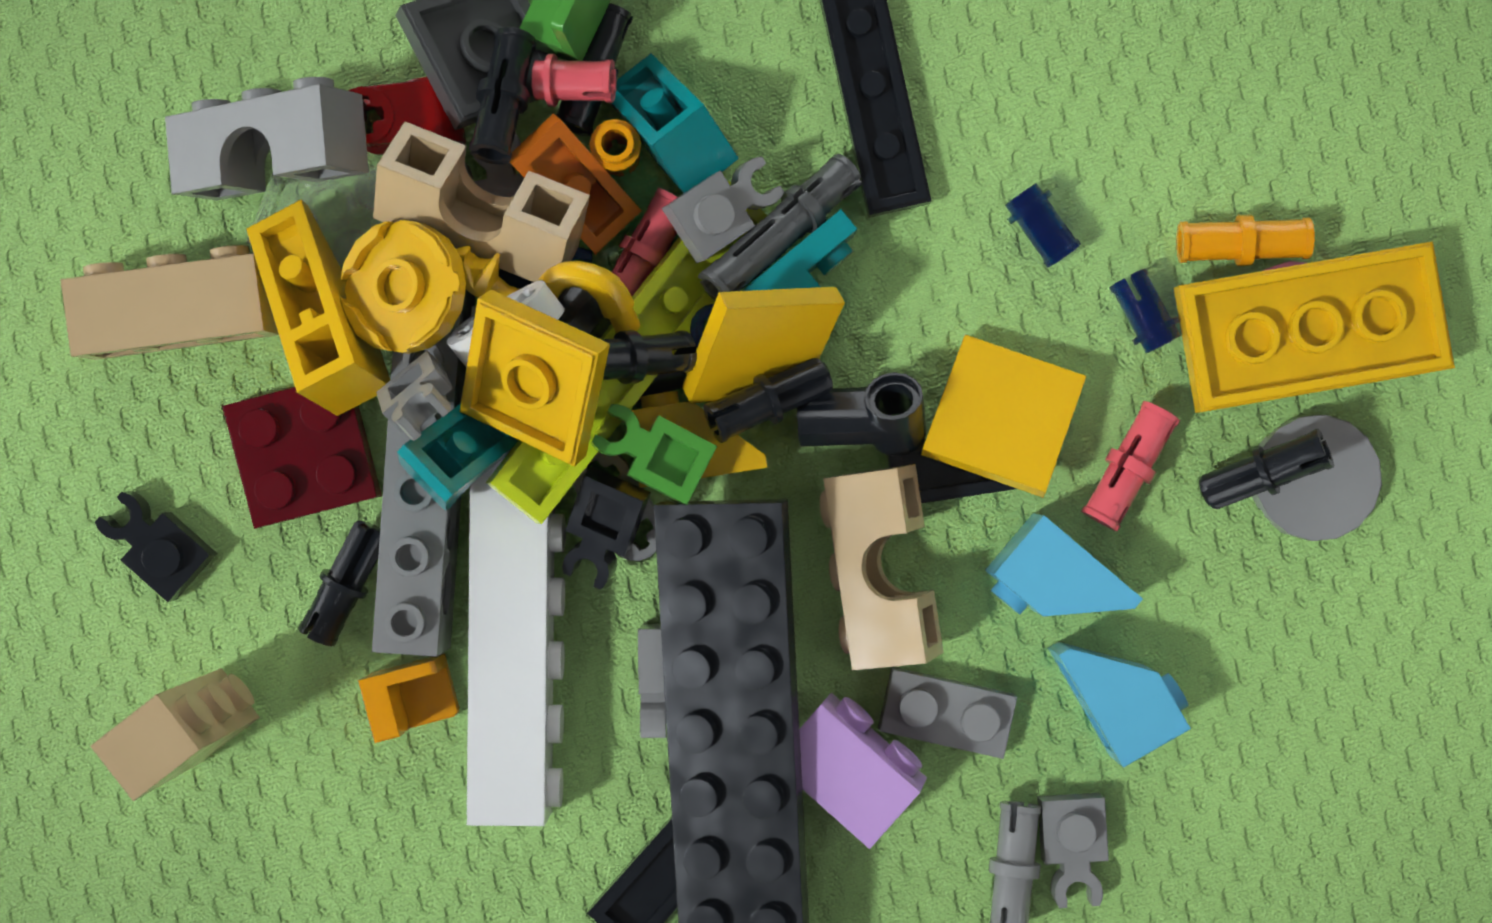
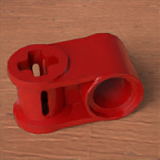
M427 77L415 78L402 83L359 86L349 90L362 94L364 122L367 119V111L372 109L382 119L373 123V133L366 134L367 155H383L405 121L466 145L464 128L454 130Z

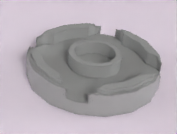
M1328 415L1294 417L1280 424L1281 426L1275 428L1270 435H1266L1258 445L1264 450L1310 433L1312 430L1319 429L1323 435L1321 442L1326 440L1334 461V468L1325 469L1280 486L1279 494L1271 495L1267 490L1252 496L1258 509L1262 510L1264 516L1270 521L1269 523L1281 533L1308 541L1337 539L1358 528L1373 511L1382 486L1380 460L1368 437L1350 422Z

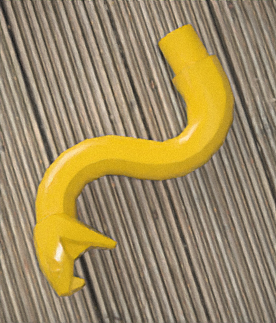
M470 246L458 247L456 249L463 262L467 283L466 290L475 297L479 298L490 289L505 296L520 289L509 286L499 277L501 254L496 253L491 259H484L472 253ZM565 261L552 266L538 279V281L543 280L557 299L566 288L576 287L587 291L596 299L602 315L610 320L616 333L627 330L637 331L640 328V321L633 309L634 300L630 292L617 275L604 267L583 261Z

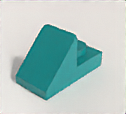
M840 209L742 291L821 287L810 273L818 267L825 276L853 253V249L847 242L854 237L857 231L856 226Z
M460 405L424 429L418 439L414 441L410 439L397 451L400 465L445 511L456 502L475 480L506 457L518 442V439L459 412Z

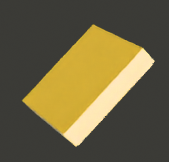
M837 287L719 292L695 352L697 353L696 364L693 370L687 373L682 386L689 402H714L753 385L754 377L759 374L769 378L812 358L820 359L845 304Z
M490 289L477 300L459 412L575 467L587 454L610 343Z
M965 334L921 455L1043 498L1081 394L1086 375Z

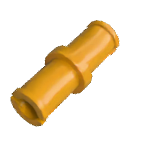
M1238 215L1234 222L1188 223L1185 221L1179 222L1180 224L1177 227L1176 250L1179 263H1187V261L1235 260L1237 266H1251L1255 259H1310L1314 250L1315 232L1314 224L1310 217L1295 220L1255 221L1252 215Z

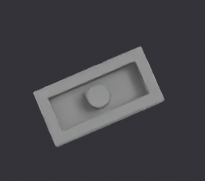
M891 667L878 729L880 732L1004 759L1017 696L1009 692Z

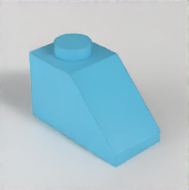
M1033 513L985 569L987 573L998 581L991 591L1019 615L1027 606L1043 617L1135 609L1143 600L1142 597L1045 515Z
M1057 642L1048 647L1107 753L1123 768L1191 729L1181 712L1189 706L1182 690L1169 673L1161 677L1157 671L1143 664L1062 642Z

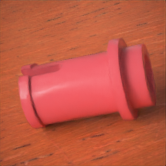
M547 54L545 60H535L533 63V96L535 100H545L549 107H556L559 100L605 101L606 103H613L617 85L616 69H614L615 62L613 59H606L605 61L558 60L556 54Z

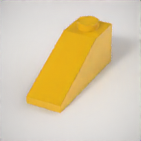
M299 200L246 228L297 393L337 416L376 397V392L390 381L381 350L372 347L358 337L350 326L341 303V298H346V281H341L342 269L308 204L303 200Z

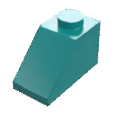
M652 53L617 79L615 100L610 104L623 121L628 122L636 129L640 135L642 145L683 193L720 170L723 172L739 159L705 105Z

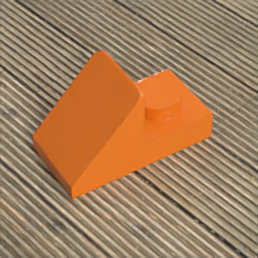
M554 113L512 152L509 163L523 178H525L528 171H531L590 195L581 240L595 255L642 211Z

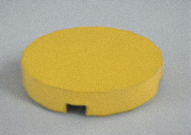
M400 220L394 223L387 221L374 225L355 241L343 263L341 281H346V298H341V303L355 334L372 347L406 354L429 349L450 333L462 312L467 285L462 258L450 239L430 225L407 220Z

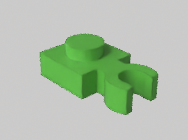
M611 404L607 414L622 421L625 426V435L618 442H609L604 437L595 435L591 441L592 446L600 453L608 456H618L626 453L634 457L635 459L626 474L627 476L679 503L687 505L717 446L660 415L656 417L650 430L647 431L640 427L636 415L629 408L619 404Z

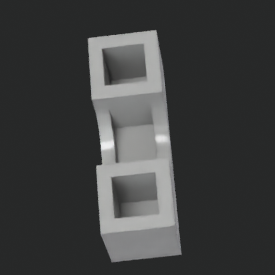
M299 78L293 81V90L283 92L272 88L245 90L241 93L242 100L232 103L222 99L198 100L191 103L192 111L165 117L171 192L173 195L218 201L266 192L264 168L269 150H271L273 175L322 182L369 173L362 94L334 88V80L331 78Z

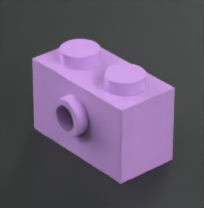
M830 693L799 729L802 789L870 849L920 794L927 777L919 771L922 768V763L909 748L897 740H893L889 744L870 727L874 723L873 719L858 703L848 697H844L840 701L834 694Z

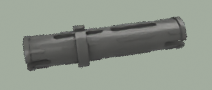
M834 154L818 172L802 185H792L781 197V203L768 216L742 236L718 260L716 259L710 266L699 273L700 284L706 293L716 301L719 292L741 291L784 254L798 239L802 238L807 232H814L825 223L826 215L838 203L862 185V181L859 180L861 174L856 166L845 156Z

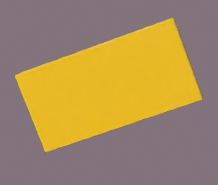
M1433 241L1174 287L1195 413L1455 368Z

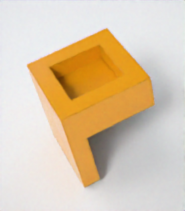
M445 653L437 657L432 656L375 671L358 680L375 743L400 737L410 728L451 718L459 712V705Z

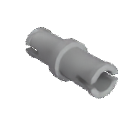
M1000 801L1001 814L996 857H991L989 861V872L995 874L989 923H1029L1032 884L1034 879L1040 878L1041 865L1035 862V852L1041 806L1031 803L1028 806H1024V802Z

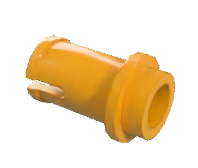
M619 119L607 120L596 127L591 134L589 143L591 154L611 175L624 176L622 171L626 169L632 173L639 165L642 147L640 135L636 129L628 122ZM612 140H617L618 144L627 146L625 151L619 155L613 156L608 154L610 148L613 147Z

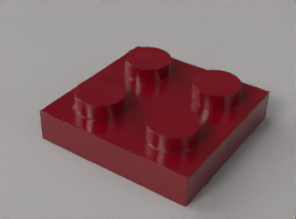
M293 387L222 406L254 529L382 497L359 405L337 416L297 393L296 388Z

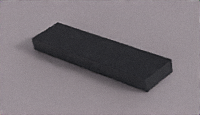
M820 0L855 162L861 174V188L868 218L929 205L931 203V196L887 0Z

